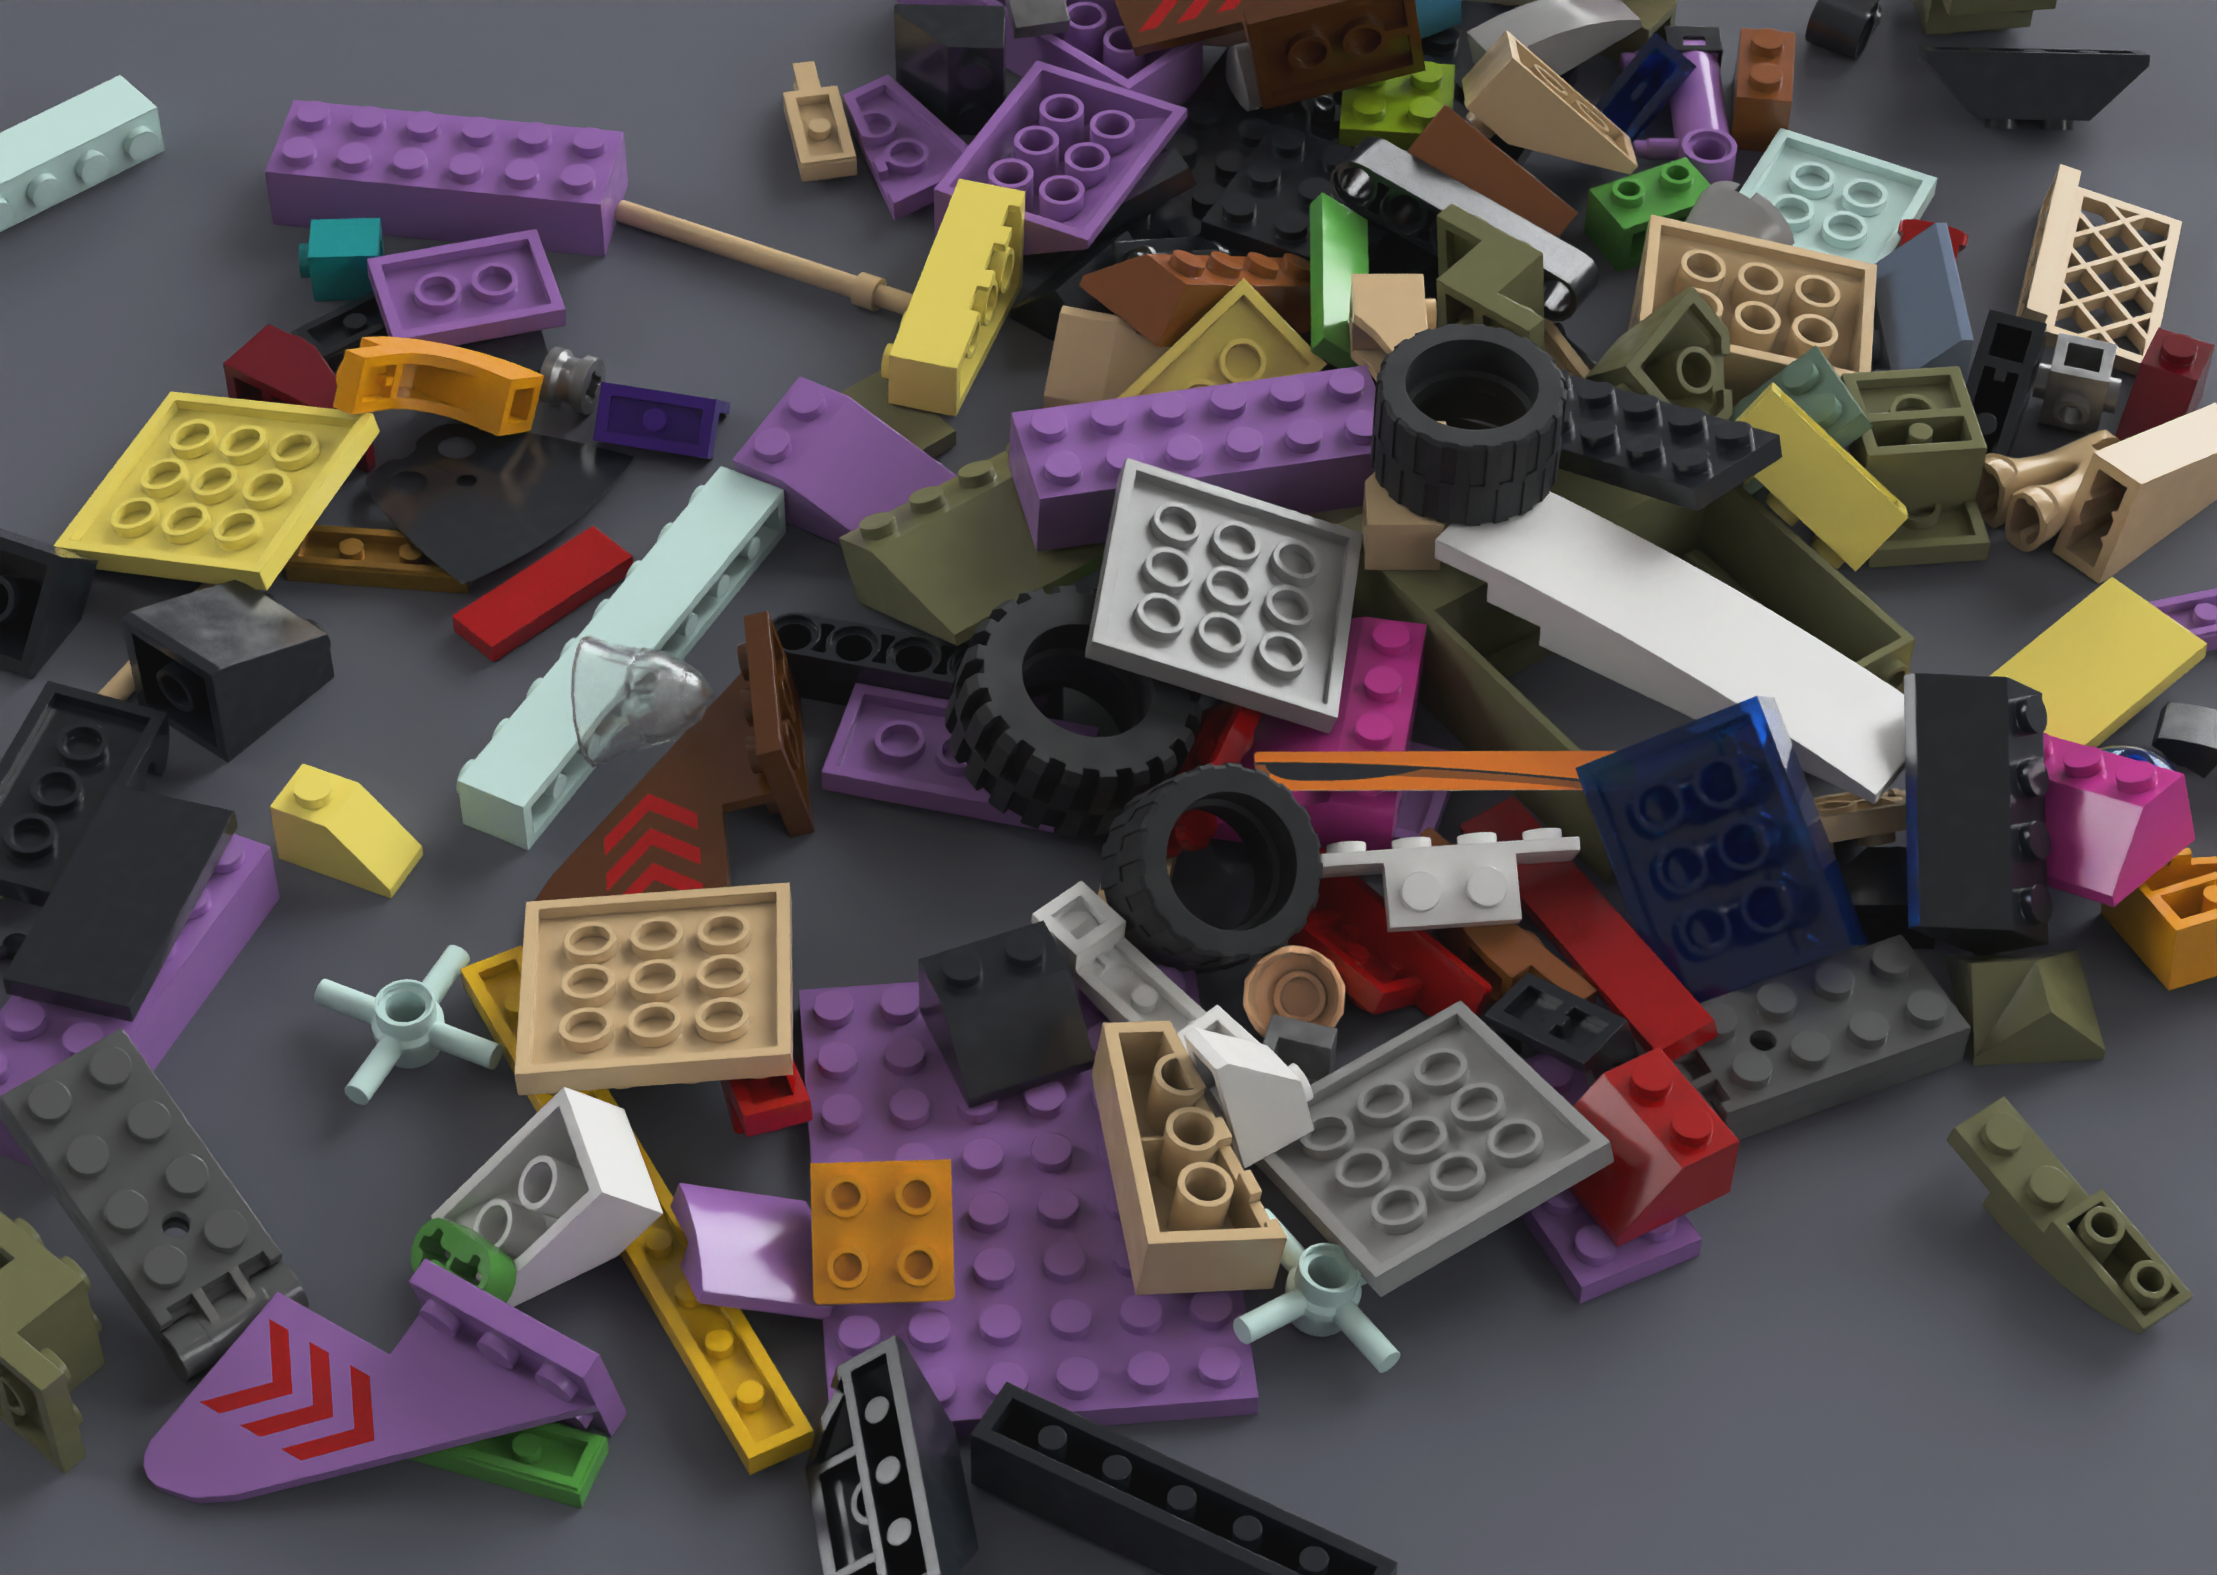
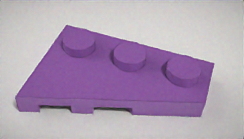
M888 74L843 95V109L846 119L893 220L896 221L933 203L934 188L968 145Z

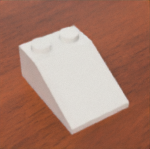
M563 1087L448 1198L431 1217L432 1219L441 1218L473 1229L512 1258L516 1268V1284L507 1304L515 1307L619 1256L663 1212L625 1109ZM446 1250L444 1256L449 1259L451 1253ZM477 1272L475 1278L481 1281L482 1275Z

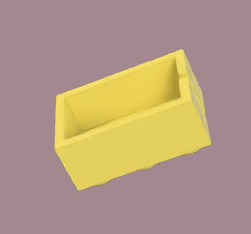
M1774 382L1737 418L1736 421L1747 422L1754 428L1780 435L1782 458L1744 481V483L1748 485L1755 477L1770 491L1766 496L1768 498L1766 503L1790 526L1793 527L1801 520L1815 533L1811 537L1813 540L1811 545L1836 569L1846 562L1856 572L1907 520L1906 506Z

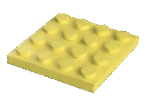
M170 391L53 546L98 560L96 566L98 570L216 585L237 580L256 590L267 591L377 437L380 430L373 413L351 415L339 409Z

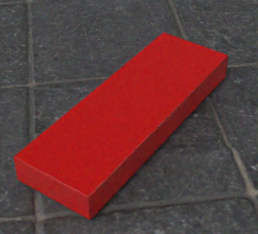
M591 526L452 615L454 631L488 659L495 662L626 577L628 570L633 564V556L595 526Z

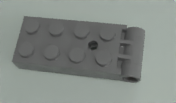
M1902 934L1700 1003L1715 1020L1718 1036L1674 1060L1673 1064L1739 1140L1962 1062L1971 1027ZM1633 1037L1638 1055L1641 1056L1647 1053Z
M122 1028L0 1096V1119L158 1344L172 1369L183 1381H188L215 1365L277 1292L306 1308L309 1307L306 1293L290 1267L281 1261L282 1252ZM170 1228H180L186 1234L181 1237H171L165 1231Z

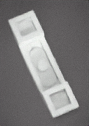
M1082 880L1032 914V924L1044 920L1070 969L1072 980L1111 1022L1171 1021L1187 1053L1188 1049L1183 1034L1193 1028L1259 1043L1218 1004L1208 1012L1203 1010L1124 937L1126 921Z

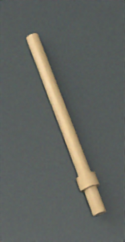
M621 200L615 211V220L617 222L850 297L853 305L874 312L879 308H883L903 315L913 296L912 293L887 286L884 278L866 272H861L856 276L626 200Z

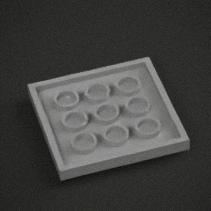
M1126 457L1118 475L1085 658L1330 733L1339 712L1363 533Z
M1460 1000L1311 1084L1313 1099L1308 1101L1307 1104L1314 1131L1255 1164L1329 1243L1339 1245L1342 1248L1345 1257L1354 1269L1359 1270L1361 1277L1382 1297L1613 1163L1614 1157L1610 1141Z

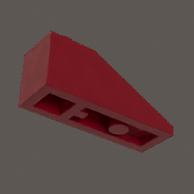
M268 324L223 363L229 398L337 409L333 407L337 390L336 375L317 348L300 336L291 335ZM373 442L355 466V468L368 474L376 468Z

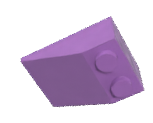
M799 376L732 459L736 472L784 489L785 521L840 546L839 537L857 529L860 521L865 517L879 512H889L908 502V498L913 492L929 486H939L957 476L849 396Z

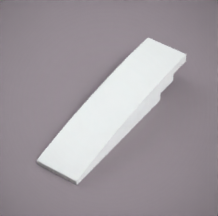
M1549 491L1542 502H1537L1532 510L1520 516H1513L1508 521L1496 524L1491 522L1483 523L1480 526H1465V524L1451 523L1435 539L1434 558L1488 583L1487 602L1541 627L1539 646L1873 804L1879 800L1905 769L1903 693L1741 592L1653 543Z

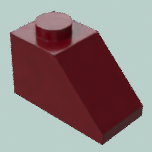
M2158 327L2140 364L2115 436L2120 441H2123L2194 412L2203 395L2215 345L2194 339L2186 334L2175 333Z

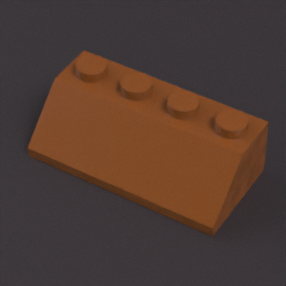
M1174 250L1172 254H1144L1083 275L1079 284L1082 289L1157 347H1172L1243 278L1298 334L1311 330L1310 262L1291 253H1285L1283 258L1267 257L1255 252H1249L1246 257L1230 256L1219 251H1212L1210 255H1193L1182 250Z

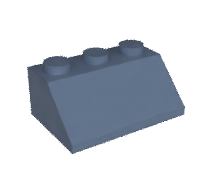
M1934 223L1875 263L1877 265L1871 362L1874 369L1872 372L1959 366L1965 382L1974 340L1947 223Z

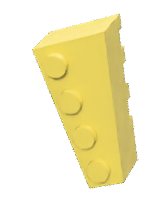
M964 179L958 180L909 306L901 319L894 344L888 343L883 353L881 376L882 378L889 379L888 403L954 417L957 416L1022 288L1026 191Z

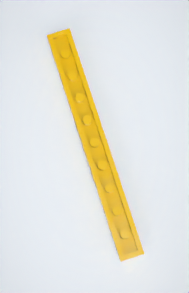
M522 945L460 969L462 985L495 1042L502 1045V1054L513 1073H515ZM608 1089L577 1091L618 1106ZM544 1093L527 1096L536 1112H538L556 1094ZM633 1131L663 1214L620 1254L749 1475L811 1449L814 1442V1430L741 1309L698 1303L680 1267L689 1242L670 1207L673 1196Z

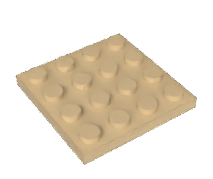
M790 882L526 902L514 1073L518 1095L557 1094L563 1087L574 1091L611 1088L627 1089L638 1086L678 1083L695 1084L705 1081L745 1078L763 1079L772 1076L793 1075L792 899Z

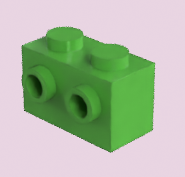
M1684 157L1590 188L1584 233L1618 272L1639 266L1650 216L1656 215L1685 222L1697 198L1711 184Z

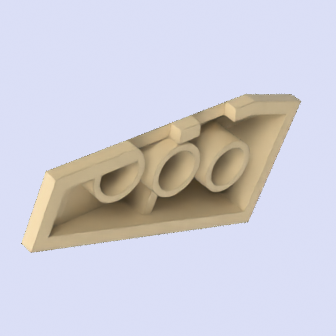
M1063 305L1059 314L1044 391V408L1117 399L1171 347H1157L1143 335L1137 333L1133 327L1117 315Z

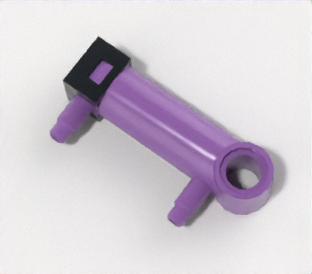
M1665 26L1662 50H1636L1635 52H1623L1620 54V68L1623 70L1660 72L1662 92L1669 95L1674 138L1634 140L1632 146L1635 157L1646 158L1647 160H1678L1686 157L1710 184L1718 181L1733 180L1737 153L1736 141L1729 133L1720 74L1723 47L1719 26Z

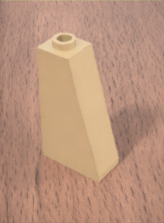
M2213 403L2094 452L2052 552L2099 584L2109 579L2216 501L2217 404Z

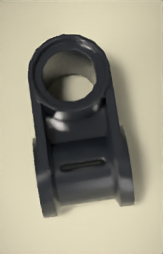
M1818 0L1807 25L1806 41L1858 59L1866 48L1870 36L1880 24L1882 9L1879 5V0Z

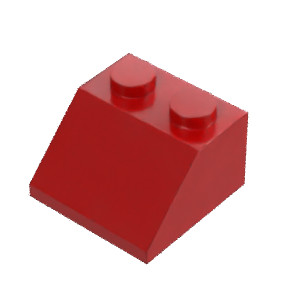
M1660 1047L1603 1073L1573 1106L1610 1141L1614 1162L1571 1186L1569 1190L1616 1247L1730 1193L1740 1141Z

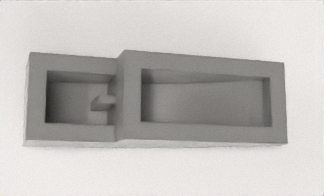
M1537 0L1507 11L1467 31L1474 64L1485 55L1507 30L1560 76L1640 29L1642 25L1641 19L1621 0Z

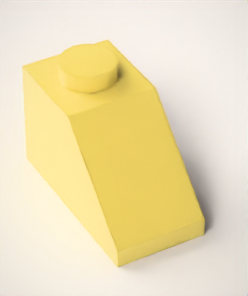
M302 764L269 807L279 859L391 899L423 856L422 845L360 783L306 764Z

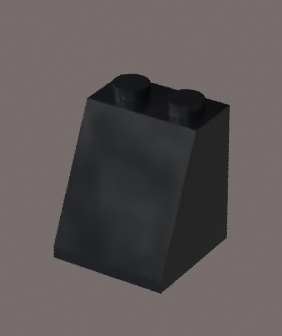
M237 580L228 581L136 609L121 618L139 705L168 712L169 726L228 763L335 677L330 652L331 641L326 631L317 622L301 618L283 607L271 594L267 592L260 593L251 586Z

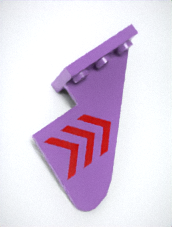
M424 1259L408 1281L422 1308L419 1311V1316L391 1354L382 1351L277 1292L150 1440L144 1452L143 1466L148 1479L160 1492L197 1504L240 1501L560 1420L573 1428L584 1431L591 1425L612 1437L628 1413L598 1353L435 1263Z

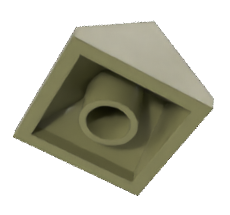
M2078 950L1948 956L1947 968L1958 1011L1971 1027L1967 1047L1972 1066L2104 1059L2106 1050Z

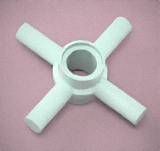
M449 945L422 982L411 979L394 981L383 987L376 997L328 979H323L319 983L314 995L315 1003L371 1024L373 1037L377 1043L345 1087V1094L350 1100L360 1105H366L394 1066L400 1068L421 1067L431 1062L440 1051L491 1070L496 1068L502 1056V1045L445 1024L444 1014L439 1005L460 976V969L466 967L470 962V957L464 949L456 945Z
M1265 1209L1270 1220L1276 1218L1269 1209ZM1278 1220L1287 1236L1280 1262L1289 1272L1285 1285L1286 1293L1234 1319L1233 1328L1238 1339L1244 1344H1250L1289 1323H1292L1306 1334L1319 1337L1334 1335L1341 1330L1380 1373L1391 1369L1398 1362L1401 1354L1358 1307L1362 1294L1361 1286L1367 1284L1361 1277L1359 1270L1354 1269L1339 1245L1318 1243L1305 1249Z

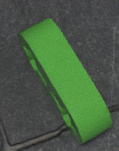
M441 1218L429 1220L420 1228L415 1236L410 1257L414 1272L424 1259H427L507 1303L516 1284V1268L512 1258L473 1229ZM446 1250L451 1253L449 1259L444 1256ZM477 1272L482 1275L481 1281L475 1278Z

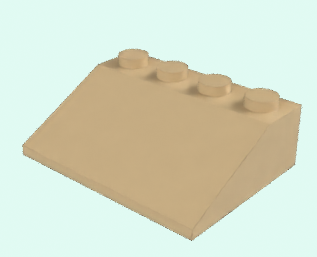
M1651 215L1647 226L1628 330L1682 290L1693 286L1729 329L1730 355L1723 356L1725 389L1732 390L1733 407L1815 345L1826 356L1840 378L1843 373L1871 372L1877 265Z

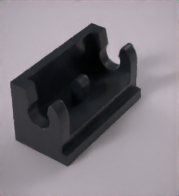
M1529 972L1484 1014L1487 1024L1493 1026L1496 1034L1518 1055L1522 1052L1521 1042L1583 1072L1589 1088L1603 1073L1609 1071L1613 1065L1617 1067L1639 1057L1627 1019Z

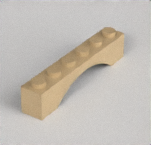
M1351 274L1348 315L1351 359L1359 366L1367 365L1370 375L1377 380V373L1380 372L1382 361L1387 354L1394 351V347L1404 339L1412 338L1415 336V333L1429 328L1431 330L1436 329V299H1425L1423 274ZM1437 421L1446 425V421ZM1374 472L1365 481L1362 515L1364 570H1440L1441 561L1434 558L1435 539L1450 524L1436 522V519L1427 516L1421 517L1411 512L1403 504L1400 505L1388 496V491L1379 485Z

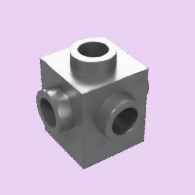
M2059 333L2052 364L2040 363L2032 397L2043 399L2038 423L2091 434L2097 432L2102 411L2114 414L2122 379L2110 376L2118 344Z

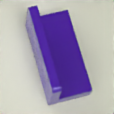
M601 382L593 441L713 459L719 414H729L731 403L717 399Z

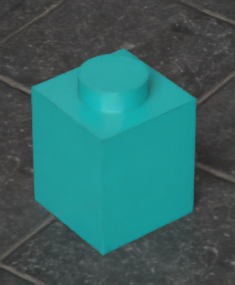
M380 218L311 220L309 243L299 244V269L301 278H311L314 301L357 300L373 292L368 277L367 259L385 256Z

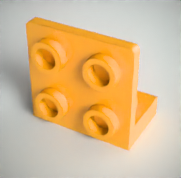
M951 1159L810 1163L813 1300L817 1305L949 1302L953 1300L955 1286Z

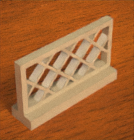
M2060 164L2041 205L2015 316L2046 323L2045 345L2053 348L2056 347L2059 333L2113 344L2116 343L2112 339L2127 336L2139 350L2140 355L2117 346L2112 368L2136 376L2158 327H2161L2182 221L2078 187L2082 171ZM2081 209L2102 216L2107 224L2094 227L2081 212ZM2142 229L2162 236L2164 240L2148 245L2137 231ZM2119 236L2130 251L2117 254L2105 239ZM2088 245L2099 259L2086 263L2074 248ZM2142 263L2154 278L2140 281L2128 266ZM2111 272L2122 284V287L2109 290L2097 275ZM2080 281L2090 292L2091 296L2078 299L2066 284ZM2134 299L2146 314L2133 318L2121 302ZM2103 308L2115 323L2101 327L2089 312ZM2072 317L2083 332L2077 334L2054 326L2055 321Z

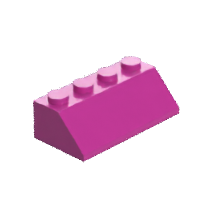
M2043 732L2044 764L2049 776V787L2045 794V820L2051 842L2050 853L2046 858L2047 886L2115 907L2195 840L2185 776L2183 773L2155 766L2146 761L2123 757L2102 751L2097 747L2081 745L2050 736Z

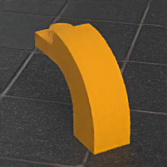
M362 337L359 348L345 350L344 359L336 374L337 390L333 407L351 415L389 409L429 412L462 421L496 436L531 431L544 375L515 363L457 346L401 337Z

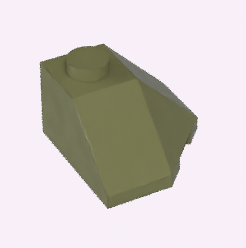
M1693 286L1682 290L1620 336L1585 377L1595 382L1611 383L1614 387L1624 383L1636 394L1653 395L1661 401L1685 408H1698L1706 414L1726 420L1733 415L1732 390L1725 389L1723 356L1730 355L1729 329Z

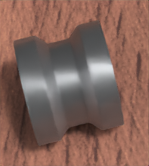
M555 346L550 350L541 367L540 374L544 375L539 399L542 403L554 406L561 402L568 403L573 411L589 415L598 404L601 382H605L606 368L603 359L590 355L583 359L575 358L571 350Z

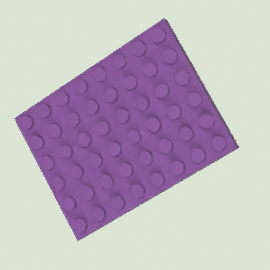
M1155 965L1201 1007L1195 970L1180 972L1173 967ZM1073 981L1095 1059L1103 1023H1111V1021ZM919 982L799 990L805 1088L811 1099L813 1120L808 1121L811 1163L951 1159L955 1286L953 1300L949 1302L832 1305L833 1309L830 1316L822 1318L828 1403L835 1392L830 1386L836 1367L896 1335L904 1341L955 1427L957 1437L971 1436V1433L1006 1382L1102 1426L1258 1414L1259 1396L1251 1343H1242L1236 1336L1233 1328L1234 1319L1246 1313L1243 1290L1151 1295L1135 1294L1091 1076L1093 1069L969 1108L920 1013Z

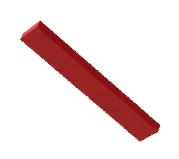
M1514 796L1459 825L1461 835L1476 832L1496 833L1497 842L1523 840L1522 833L1524 831L1542 828ZM1572 860L1517 865L1521 908L1571 966L1582 972L1588 983L1597 989L1598 997L1611 1012L1628 1020L1632 1036L1646 1052L1660 1047L1673 1062L1718 1036L1715 1020Z

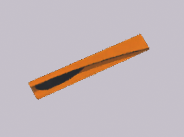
M1630 751L1256 752L1254 754L1255 768L1269 774V777L1277 783H1283L1290 791L1634 790L1636 788L1633 757Z

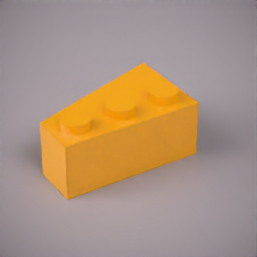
M2185 848L2115 907L2101 903L2100 913L2168 991L2217 976V856L2192 858L2190 848Z

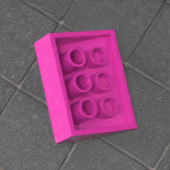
M1365 616L1351 619L1338 718L1330 733L1263 713L1253 733L1254 743L1248 753L1241 758L1239 764L1248 769H1255L1254 754L1256 752L1409 751L1423 675L1427 624ZM1292 791V796L1301 806L1305 807L1311 817L1310 822L1315 834L1318 833L1320 845L1325 850L1329 844L1345 841L1365 842L1366 851L1392 849L1402 791ZM1216 817L1218 829L1214 837L1211 838L1243 843L1232 827Z

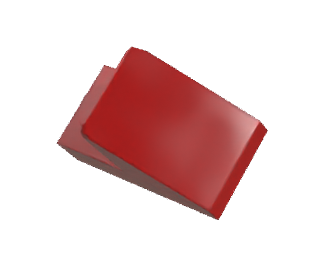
M794 1061L793 1075L772 1076L763 1079L720 1080L731 1125L736 1134L745 1133L746 1137L770 1131H778L785 1127L813 1120L811 1099Z

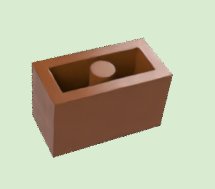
M1741 28L1733 79L1730 136L1735 139L1737 149L1765 152L1780 128L1788 130L1793 95L1796 33L1778 31L1772 28Z

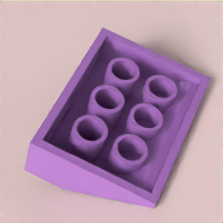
M1037 60L934 188L935 238L959 179L1026 191L1023 255L1088 249L1155 158L1186 120L1187 108Z

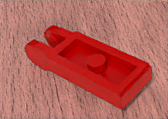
M1230 702L1204 709L1200 728L1195 735V742L1177 775L1207 764H1213L1214 766L1225 763L1239 764L1241 758L1248 753L1254 743L1253 733L1263 713ZM1195 809L1181 814L1170 833L1166 859L1181 855L1180 852L1184 848H1186V851L1195 852L1208 847L1207 844L1211 843L1210 838L1214 837L1218 829L1216 816Z

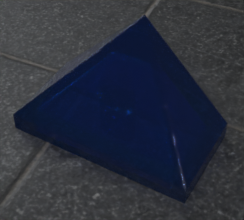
M1654 32L1597 102L1595 107L1630 137L1632 143L1640 137L1697 66Z

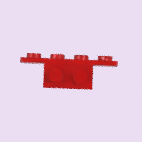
M1321 847L1319 849L1320 854L1327 853L1324 848ZM1358 876L1330 877L1320 880L1318 888L1320 895L1317 904L1310 911L1306 925L1298 934L1293 935L1288 940V944L1308 947L1330 959L1346 985L1345 992L1348 994L1349 1000L1355 1006L1376 1015L1414 1004L1429 1017H1432L1461 1000L1480 1018L1492 993L1490 983L1425 930L1387 932L1384 897Z

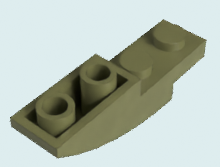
M2004 1096L1953 1128L1946 1141L1990 1192L1982 1206L2022 1249L2060 1284L2086 1304L2113 1322L2141 1335L2193 1298L2194 1295L2108 1194L2103 1189H2100L2089 1196Z

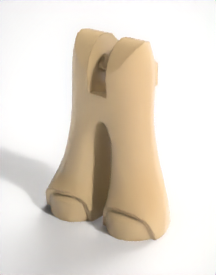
M2104 429L2040 455L2011 458L1996 453L1986 454L1976 499L1982 519L1993 529L2005 523L2007 541L2023 552L2035 550L2061 531L2093 453L2118 443L2120 440Z

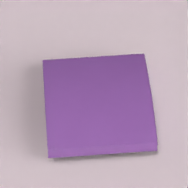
M685 1183L678 1184L670 1207L689 1242L680 1267L698 1303L814 1319L830 1316L833 1309L832 1305H817L813 1300L811 1210L806 1201Z

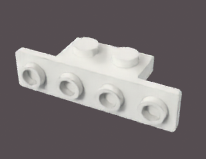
M1538 828L1524 831L1522 833L1523 840L1497 842L1496 833L1476 832L1458 836L1457 845L1432 846L1430 837H1406L1393 840L1392 849L1366 851V843L1362 841L1337 842L1326 846L1327 853L1320 854V861L1323 863V878L1382 874L1387 932L1519 923L1522 920L1517 865L1571 861L1581 849L1579 837H1562V830L1560 828Z

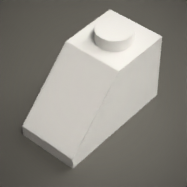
M1193 1028L1183 1034L1190 1059L1206 1086L1204 1097L1216 1118L1223 1117L1233 1136L1231 1147L1244 1169L1314 1131L1307 1104L1308 1101L1313 1099V1091L1305 1074L1295 1063L1287 1066L1268 1045L1199 1028Z

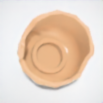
M1283 946L1259 958L1245 978L1243 1007L1250 1023L1262 1037H1265L1272 1014L1335 1028L1344 1014L1346 985L1334 963L1321 953L1308 947Z

